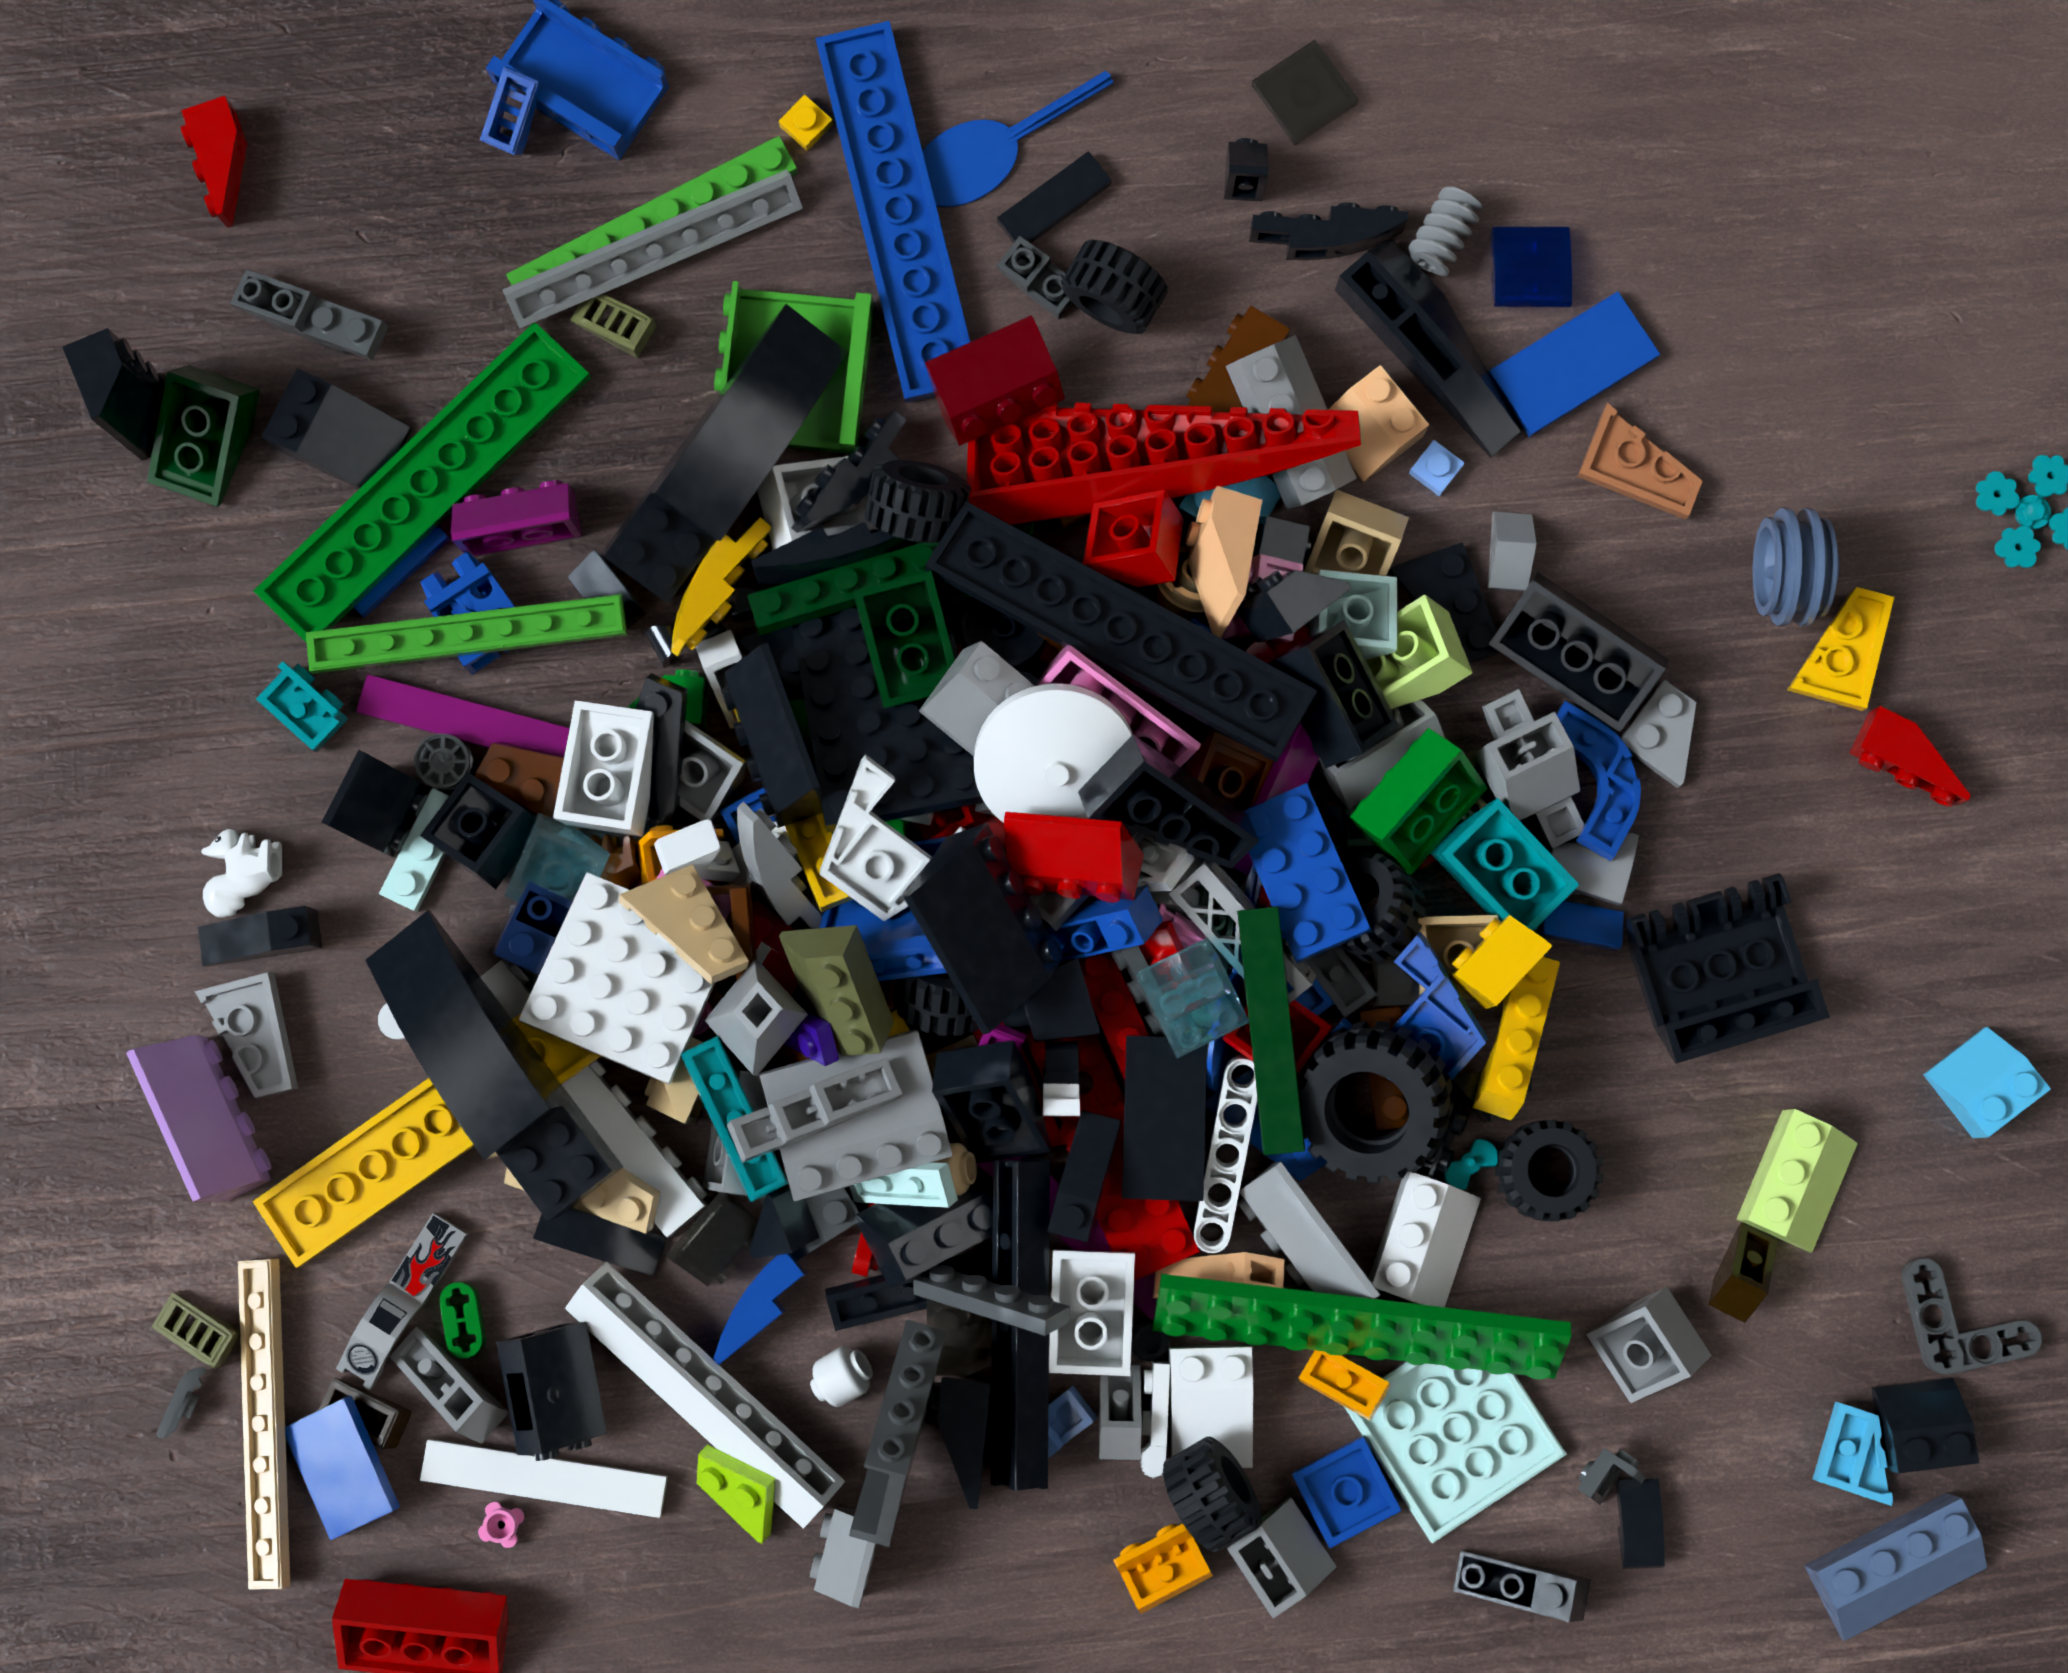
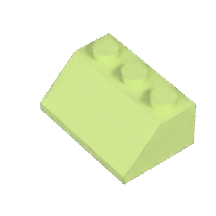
M1796 1109L1782 1110L1736 1220L1812 1253L1858 1143L1832 1125Z

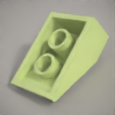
M1425 594L1397 612V650L1394 653L1366 660L1390 709L1440 694L1473 673L1449 611Z

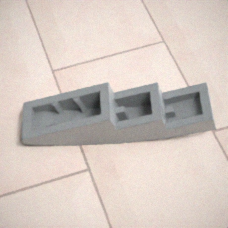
M885 1057L816 1082L809 1089L773 1101L766 1108L730 1120L727 1127L741 1161L744 1163L862 1115L901 1097L903 1094L888 1059Z

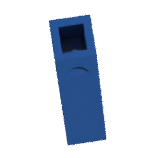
M1146 885L1137 887L1134 900L1120 899L1119 902L1111 903L1098 899L1078 908L1062 924L1057 932L1046 923L1044 925L1051 937L1058 942L1063 957L1061 962L1143 945L1161 924L1163 918Z

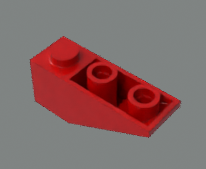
M224 95L181 110L185 125L180 126L187 146L189 148L194 147L197 159L193 160L192 164L200 183H206L209 194L204 195L207 209L212 218L218 217L229 228L233 226L247 141L236 109Z
M1882 706L1868 713L1849 753L1859 758L1858 763L1861 766L1876 772H1880L1882 769L1894 775V781L1906 788L1916 789L1918 787L1931 793L1930 799L1943 806L1952 807L1953 805L1957 806L1969 801L1970 793L1915 722Z

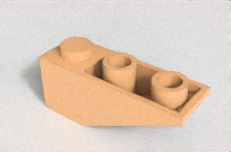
M1248 1252L1185 1258L1155 1272L1153 1298L1158 1296L1161 1274L1283 1288L1284 1259Z

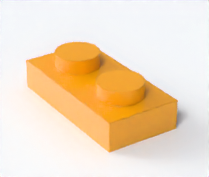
M1314 1350L1299 1376L1300 1382L1369 1421L1372 1420L1391 1387L1388 1381L1345 1357L1330 1355L1325 1351Z

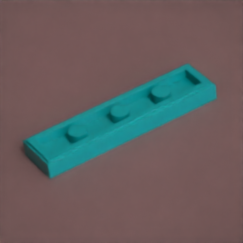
M716 1036L681 1053V1058L750 1202L788 1184L774 1152L744 1163L741 1161L727 1124L730 1120L752 1113L754 1110L719 1037Z

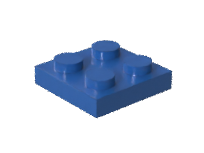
M1363 1436L1291 1472L1329 1548L1402 1511Z

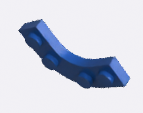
M1564 701L1556 715L1574 746L1575 756L1591 770L1596 780L1598 794L1594 809L1576 842L1611 861L1617 854L1637 816L1641 798L1640 779L1637 780L1631 761L1632 754L1621 738L1596 718Z

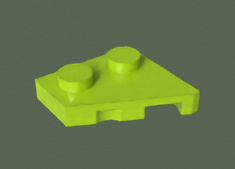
M707 1444L698 1454L696 1484L757 1542L763 1544L771 1535L776 1478Z

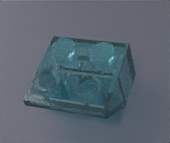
M1208 937L1135 973L1176 1058L1249 1023V1019L1221 959Z

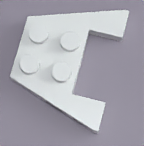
M865 755L861 759L820 868V875L881 920L886 921L908 907L903 897L932 856L871 812L872 808L895 782V777ZM960 826L955 833L964 831L965 829Z

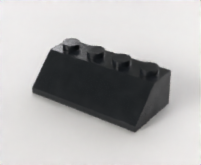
M108 328L62 346L91 420L139 459L145 460L149 458L153 450L166 381L163 373H156L150 361L144 362L137 349L132 351L125 338L119 339Z
M1537 572L1489 643L1496 650L1619 732H1621L1664 673L1669 660L1539 572Z
M769 644L759 645L724 672L727 687L721 688L727 710L735 709L740 721L733 724L740 746L748 744L752 757L746 759L752 780L753 782L761 780L765 793L759 795L763 811L769 817L773 816L777 828L822 814V797L817 776Z

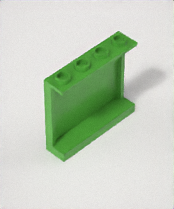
M733 281L731 293H725L723 315L728 317L727 331L721 330L719 337V353L724 354L723 367L716 368L715 391L721 392L782 307L787 304L848 351V353L786 448L851 454L859 444L874 310L872 294L856 292L854 300L741 289L739 281Z

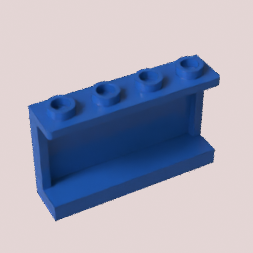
M533 0L536 10L502 60L493 56L486 66L492 82L498 85L504 66L541 81L535 109L620 161L669 89L666 74L664 73L665 68L649 56L643 59L634 54L632 47L618 37L608 38L601 33L599 26L590 19L582 17L579 20L569 13L570 10L559 0ZM511 81L510 89L526 95V87Z

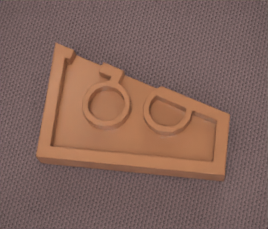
M1607 403L1577 477L1686 520L1691 513L1703 481L1667 451L1663 452L1645 437L1646 434L1635 425L1632 427L1617 414L1618 411Z

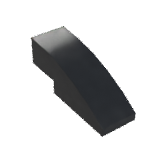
M571 1208L562 1216L551 1221H547L543 1214H541L533 1239L654 1276L667 1237L650 1231L645 1234Z

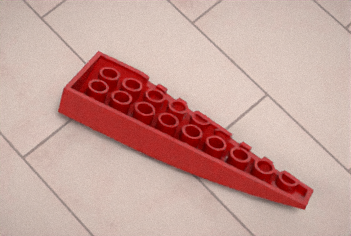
M1055 403L968 442L967 482L971 486L968 502L1012 525L1092 513L1093 503L1163 489L1167 491L1171 498L1215 489L1216 486L1223 487L1286 470L1362 445L1358 411L1307 409L1303 415L1290 414L1284 408H1270L1269 414L1248 413L1247 407H1231L1230 412H1213L1212 406L1148 405L1145 410H1133L1129 407V404H1113L1112 409H1094L1091 403H1075L1074 408H1060L1058 403Z

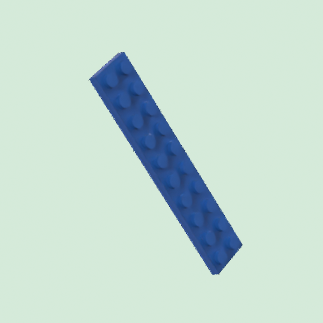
M885 21L815 39L905 403L935 396L925 362L970 343L891 24L890 21Z

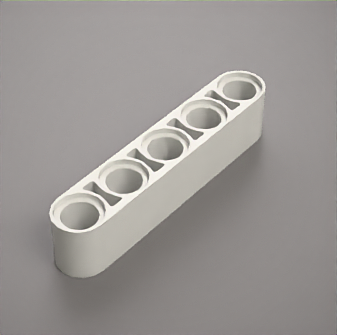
M1244 1055L1232 1057L1224 1069L1204 1171L1203 1201H1198L1194 1222V1240L1197 1246L1207 1253L1222 1251L1230 1240L1257 1104L1255 1072L1253 1079L1245 1085H1239L1231 1078L1233 1069L1238 1065H1248L1254 1071L1253 1061ZM1232 1104L1241 1105L1246 1110L1245 1119L1238 1124L1227 1122L1223 1116L1225 1109ZM1232 1144L1238 1149L1239 1154L1233 1162L1224 1163L1216 1157V1151L1221 1145ZM1223 1183L1230 1188L1231 1194L1227 1200L1216 1202L1209 1197L1208 1191L1214 1184ZM1208 1223H1216L1222 1227L1223 1234L1218 1240L1208 1241L1201 1236L1200 1231L1202 1227Z

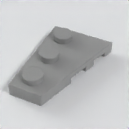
M266 972L194 991L201 1004L206 1005L214 1021L212 1023L215 1029L226 1040L233 1053L232 1059L255 1098H264L298 1089L274 973Z

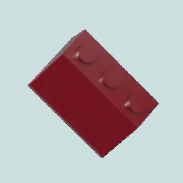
M1032 315L925 362L943 420L959 446L1065 399L1058 372Z

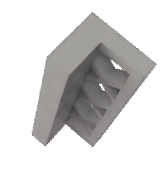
M1205 859L1193 873L1170 891L1169 895L1244 979L1243 961L1240 959L1241 943L1237 911L1257 909V907L1219 864ZM1198 880L1209 892L1208 906L1193 905L1183 892ZM1215 900L1221 905L1222 908L1214 907ZM1201 913L1208 914V921L1201 915ZM1214 914L1229 915L1236 922L1235 937L1222 936L1213 928ZM1282 937L1287 981L1293 987L1288 992L1290 1004L1313 984L1316 974L1305 961L1297 964L1287 941ZM1227 943L1235 944L1234 951Z

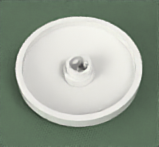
M1044 684L1027 688L1004 700L992 711L982 725L974 750V774L977 788L987 807L1003 823L1005 812L1088 819L1078 791L1133 733L1120 711L1107 699L1091 690L1069 684Z

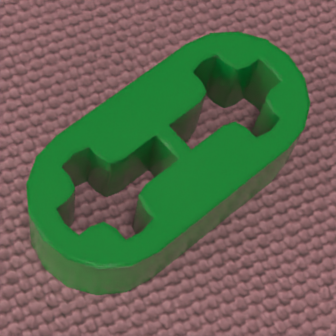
M454 1282L447 1285L440 1295V1309L448 1350L454 1356L470 1358L478 1355L486 1344L480 1297L477 1289L468 1282ZM457 1288H460L461 1294H468L469 1302L463 1304L464 1318H460L459 1307L457 1305L451 1306L450 1298L456 1296ZM461 1322H465L469 1335L475 1334L476 1342L470 1344V1351H466L464 1345H457L456 1338L463 1335Z

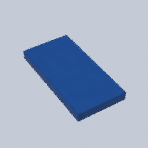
M1617 291L1492 368L1488 374L1530 438L1656 360L1661 354Z

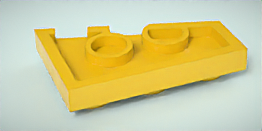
M1855 587L1842 604L1787 691L1860 711L1867 709L1894 597Z

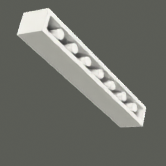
M501 960L482 975L481 979L513 1019L522 1013L531 991L526 985L531 979L520 966L513 964L510 967L507 962ZM597 1060L562 1084V1086L623 1165V1168L660 1191L654 1223L667 1238L672 1237L709 1206L703 1199L708 1194L693 1176L688 1180L678 1169L682 1164L681 1160L669 1146L662 1149L652 1138L657 1133L654 1127L643 1115L638 1118L633 1115L627 1107L632 1101L617 1084L612 1088L602 1077L607 1071Z
M605 1262L580 1286L565 1307L579 1322L586 1321L587 1330L716 1449L775 1477L774 1502L803 1529L844 1484V1479L608 1262Z

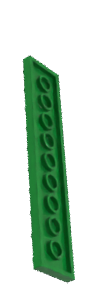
M536 322L532 323L260 583L253 592L304 642H306V632L332 629L452 513V504L462 503L463 498L470 496L591 379L590 374Z
M1161 1274L1153 1318V1331L1164 1332L1170 1336L1190 1335L1204 1337L1211 1341H1221L1223 1339L1241 1341L1252 1346L1263 1344L1283 1346L1294 1351L1308 1349L1325 1351L1330 1355L1350 1354L1366 1356L1371 1360L1392 1359L1406 1361L1413 1365H1442L1454 1370L1466 1368L1485 1370L1496 1375L1506 1373L1527 1375L1532 1379L1540 1380L1546 1378L1555 1379L1571 1339V1322Z

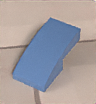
M1073 1385L1048 1405V1458L1098 1418Z

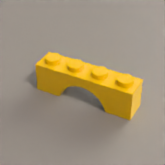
M1543 956L1501 1001L1503 1003V1011L1499 1029L1481 1074L1473 1108L1511 1121L1523 1106L1560 965L1559 961Z

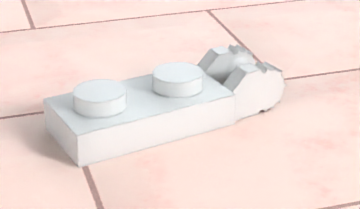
M1162 1360L1152 1361V1370H1144L1143 1393L1151 1395L1150 1411H1143L1142 1435L1149 1436V1442L1141 1449L1140 1463L1141 1468H1143L1142 1471L1145 1472L1144 1475L1152 1477V1479L1160 1475L1162 1476L1163 1464L1166 1461L1169 1361Z

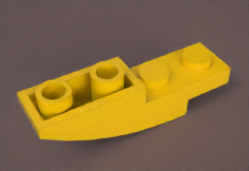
M761 517L736 543L725 534L721 541L715 542L700 563L677 612L671 652L676 656L686 647L694 650L707 635V632L704 630L711 620L718 624L731 610L732 606L728 601L735 591L731 586L744 573L745 569L741 566L748 558L753 560L760 557L769 546L765 539L772 527Z

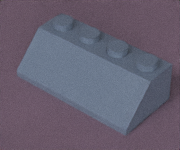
M1945 1493L1805 1564L1804 1567L1841 1639L1846 1641L1986 1569L1987 1563L1982 1536L1963 1499Z

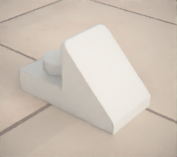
M710 819L700 821L661 837L654 843L664 875L692 864L700 878L705 880L733 882L740 873L729 842L718 840Z

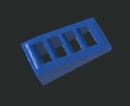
M504 66L480 141L512 155H522L528 140L541 81ZM511 81L526 87V95L510 89ZM507 97L522 102L521 109L507 104ZM504 111L517 116V122L514 123L503 118ZM501 126L512 130V137L501 133Z

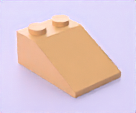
M1216 486L1210 500H1202L1196 519L1198 523L1193 521L1190 523L1185 544L1190 546L1187 562L1212 634L1221 638L1246 595L1262 499Z

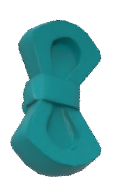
M1479 1138L1475 1139L1469 1152L1463 1154L1460 1160L1452 1161L1446 1173L1442 1172L1446 1184L1463 1191L1466 1190L1471 1174L1476 1173L1480 1168L1496 1167L1498 1164L1497 1150L1491 1142Z

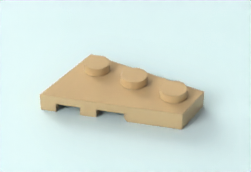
M693 864L619 894V903L628 911L633 910L645 921V926L655 935L659 933L676 949L675 953L710 984L748 969L749 960Z

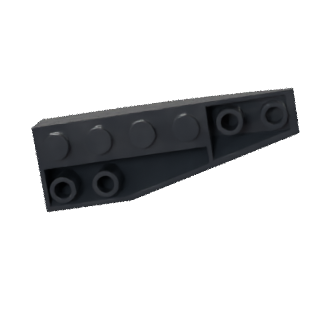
M1393 239L1368 250L1339 276L1335 288L1338 295L1490 458L1521 432L1446 296Z

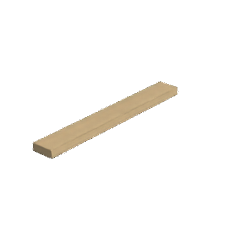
M279 1259L238 1261L248 1589H284L291 1587L280 1265Z

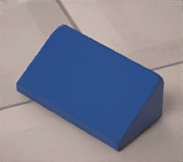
M1563 901L1540 924L1539 936L1618 951L1622 948L1624 912Z

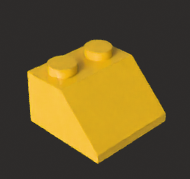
M1511 915L1505 917L1502 921L1496 917L1493 918L1479 933L1484 940L1473 951L1467 946L1451 963L1456 970L1450 977L1484 1009L1497 1006L1552 947L1547 940Z

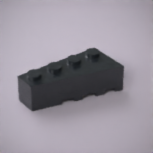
M1132 735L1078 791L1088 819L1122 822L1131 834L1137 831L1153 837L1154 842L1169 846L1170 843L1185 848L1188 854L1231 869L1260 841L1247 813L1135 735Z

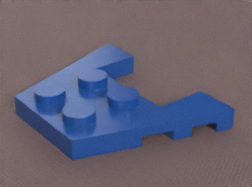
M1419 932L1398 955L1394 963L1423 986L1425 990L1389 1030L1398 1032L1399 1028L1403 1026L1412 1030L1409 1037L1416 1042H1419L1423 1037L1432 1045L1428 1053L1432 1057L1440 1055L1446 1064L1442 1071L1443 1076L1449 1075L1451 1080H1453L1486 1044L1488 1037L1429 942ZM1343 1018L1325 1040H1328L1332 1033L1344 1027L1350 1030L1353 1025Z

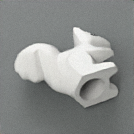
M227 829L221 832L210 846L203 848L201 851L203 855L225 859L226 874L214 876L206 883L203 889V900L207 910L219 918L236 915L237 910L242 909L245 905L244 898L258 895L271 882L278 881L282 876V844L280 842H273L271 844L270 839H264L261 842L260 848H256L255 835L248 836V833L244 832L239 836L235 830Z

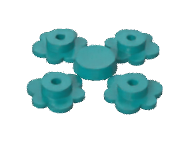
M2039 455L2032 462L2033 470L2028 474V480L2030 483L2035 484V491L2039 496L2028 495L2020 500L2019 495L2015 492L2016 482L2013 479H2005V476L1999 471L1989 473L1985 480L1976 484L1975 489L1979 494L1976 498V505L1981 511L1987 512L1991 510L1995 516H2001L2006 512V509L2012 510L2016 507L2015 518L2020 527L2015 530L2012 528L2003 530L2001 534L2002 539L1997 541L1994 546L1996 555L2005 558V565L2009 568H2014L2018 565L2022 568H2030L2036 563L2037 557L2035 553L2040 550L2041 544L2038 540L2033 539L2034 533L2032 529L2042 528L2048 521L2049 527L2054 531L2052 534L2053 542L2055 544H2063L2065 549L2068 550V507L2062 513H2057L2051 517V508L2044 499L2053 493L2062 495L2067 491L2068 465H2064V459L2059 455H2054L2051 458L2046 455Z

